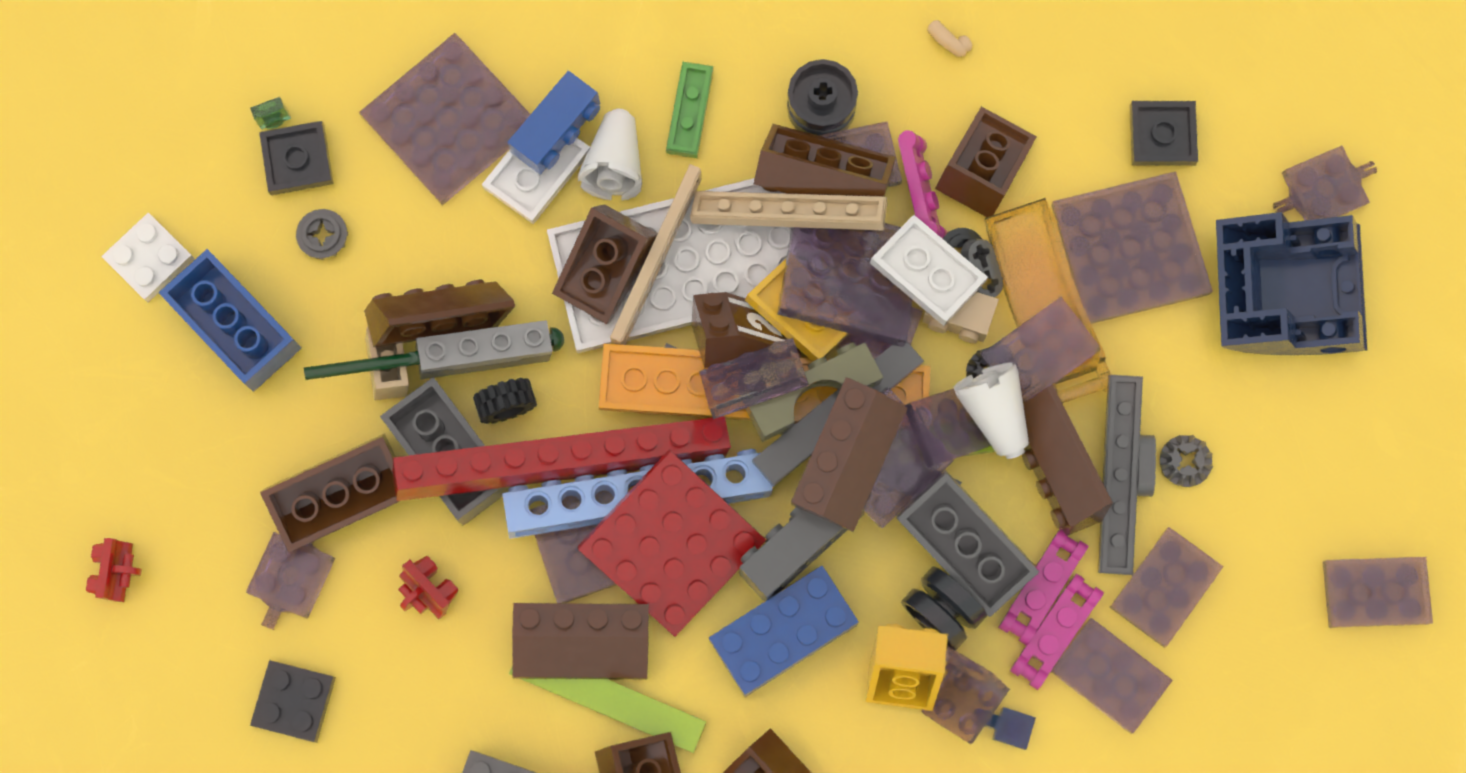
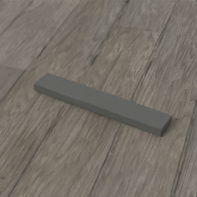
M903 336L874 359L884 378L873 389L885 395L923 364L924 360ZM839 389L752 459V463L773 487L812 455L839 394Z
M1108 375L1103 484L1113 504L1100 522L1098 573L1133 575L1143 376Z

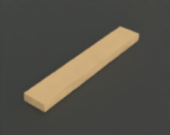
M690 164L610 336L611 344L626 345L691 204L695 191H697L701 182L700 168Z
M695 191L690 219L692 224L884 230L888 203L887 197Z

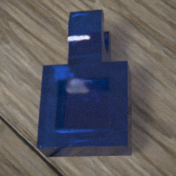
M1006 707L1001 708L999 716L979 709L976 710L972 723L994 729L992 740L1021 750H1027L1036 717Z

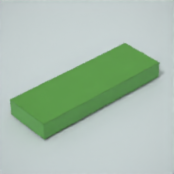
M682 61L666 154L698 158L714 71L713 66Z

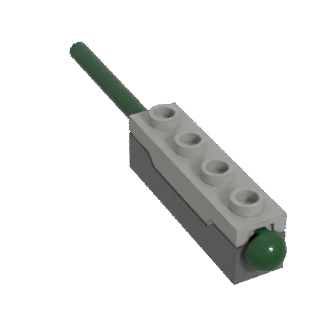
M547 320L416 338V351L303 368L305 380L418 365L420 380L548 362L552 350L556 352L562 348L564 335L558 328L550 327L548 329Z

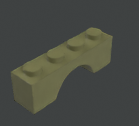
M854 342L840 348L837 351L838 356L828 361L825 357L813 361L807 366L809 370L800 375H797L795 371L778 380L779 385L769 390L766 386H763L748 395L750 399L745 403V409L762 442L793 427L795 403L803 393L812 388L828 386L840 390L846 377L871 388L879 385L884 377L866 343L864 342L858 346Z

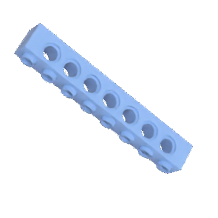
M756 449L743 450L738 452L737 456L724 458L723 454L711 455L706 457L705 461L692 463L690 459L682 460L697 475L708 477L711 482L710 487L728 504L770 497L773 490L772 485L752 463V459L760 454L756 452ZM655 464L643 466L640 468V472L627 473V470H615L607 473V477L594 479V475H583L574 479L575 482L561 484V480H551L543 482L541 484L542 487L528 489L527 485L509 488V492L502 493L509 539L598 525L628 493V489L635 486ZM730 470L739 471L743 476V481L732 483L727 479L726 473ZM604 490L610 492L614 499L608 504H601L595 499V495ZM567 496H575L580 500L581 504L576 509H567L563 506L562 501ZM535 501H542L548 506V509L545 513L536 515L529 510V506Z

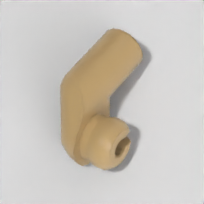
M939 20L933 21L927 28L928 33L956 57H963L966 55V52L972 49V42L967 36L962 35L957 39Z

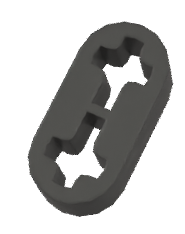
M975 238L968 240L962 247L961 255L991 279L987 289H982L981 286L977 292L995 298L1002 291L1003 279L994 248L987 240ZM977 248H981L982 253L978 255L979 259H974L973 254L977 252Z
M1140 435L1137 496L1152 497L1155 490L1156 440L1154 435Z

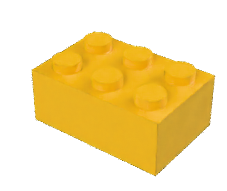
M899 624L878 625L869 664L866 702L932 711L945 673L948 634H941L931 628H923L918 631L905 629Z

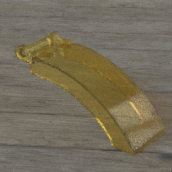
M1046 198L984 218L988 239L994 248L1002 275L1003 290L1043 389L1053 385L1062 403L1100 390L1107 392L1108 375H1111L1105 362L1106 356L1079 297L1065 257L1058 224ZM1096 371L1098 378L1058 391L1056 387L1058 383Z

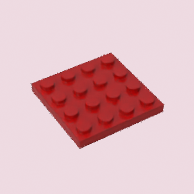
M669 449L577 548L638 604H649V614L675 637L739 570V567L743 564L740 560L742 556L754 546L759 549L766 539Z

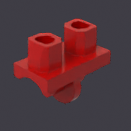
M104 538V543L92 546V561L100 563L99 575H90L87 578L86 591L88 593L95 594V598L124 602L126 588L130 586L131 576H141L142 569L132 567L134 555H132L133 543L118 541L113 538Z
M428 556L421 558L415 563L408 560L402 565L404 570L399 575L405 583L398 589L405 597L400 607L404 611L414 607L420 614L428 608L439 620L446 614L449 604L457 596L458 588L449 579H445L437 587L429 581L437 573L438 568Z

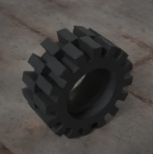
M528 378L509 379L507 382H498L497 385L487 386V389H481L473 397L480 422L484 424H493L498 421H507L509 418L518 417L517 415H524L527 411H531L537 406Z

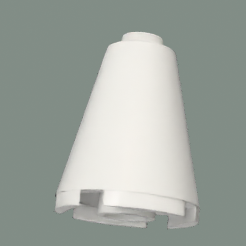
M614 109L604 115L579 171L578 181H581V188L594 197L611 200L612 195H622L621 200H628L636 197L641 191L642 176L636 121L624 109Z
M1008 362L983 369V374L974 379L971 374L957 382L953 386L955 395L997 455L1006 456V459L1022 455L1025 452L1024 448L1029 444L1019 372L1016 365Z

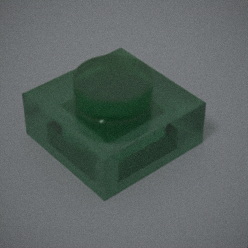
M281 97L250 107L254 120L261 129L277 128L284 121L291 119L287 106Z

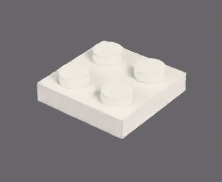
M149 212L101 256L147 302L153 299L160 290L195 259Z

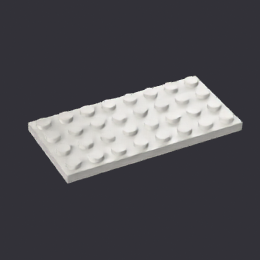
M755 178L705 190L714 192L787 194L780 191H766L761 186L753 184ZM693 197L628 341L690 326L692 323L693 295L727 292L746 298L747 294L789 255L827 288L812 229L802 227L692 224L690 215ZM674 198L620 211V213L658 233ZM585 220L547 229L558 278ZM635 282L609 324H605L564 301L577 354L602 348L604 343L611 344L610 336Z

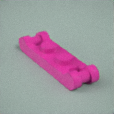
M903 131L899 135L898 143L915 216L943 239L947 234V230L939 224L936 212L939 209V201L936 193L931 190L929 182L932 179V171L923 156L927 143L925 139L913 131Z
M1060 528L1036 565L1039 573L1021 589L998 628L1006 633L1008 631L1019 637L1018 641L1027 646L1089 546L1081 540L1079 542L1074 541L1066 536L1063 529ZM1060 547L1071 553L1067 561L1056 555ZM1019 613L1030 618L1027 626L1016 620Z
M1077 573L1040 624L1030 643L1025 646L1009 670L1016 676L1022 675L1030 681L1029 685L1036 690L1042 686L1063 652L1104 594L1099 588L1095 587L1093 589L1084 583L1085 579ZM1075 593L1086 599L1081 607L1071 601ZM1032 656L1042 663L1038 670L1028 664Z

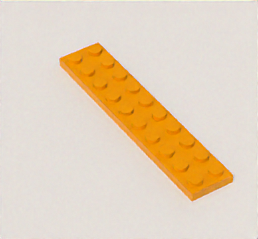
M604 343L599 410L706 418L725 416V419L751 421L745 409V404L740 398L739 382L745 370L755 363L704 368L699 350ZM801 357L798 359L768 362L781 366L787 374L795 371L797 375H800L809 370L807 366L813 361L808 357ZM919 366L885 394L907 408L898 431L927 432L931 366ZM772 378L770 381H767V383L763 384L761 382L758 383L754 379L759 388L766 386L768 390L771 389L772 382L774 380V378ZM820 386L803 393L794 406V424L798 423L838 389Z

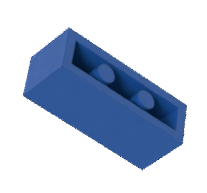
M568 70L507 143L510 152L540 175L546 168L548 170L557 163L560 157L559 152L566 144L571 145L580 134L579 129L585 121L590 122L600 110L598 92Z

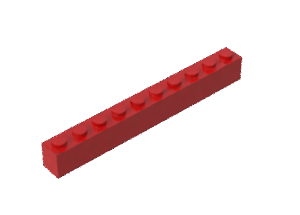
M725 416L393 457L392 471L396 500L405 501L543 483L551 480L575 479L583 475H606L615 470L637 471L643 466L656 464L669 449L681 460L690 459L692 463L703 462L706 457L716 454H723L725 458L731 445Z

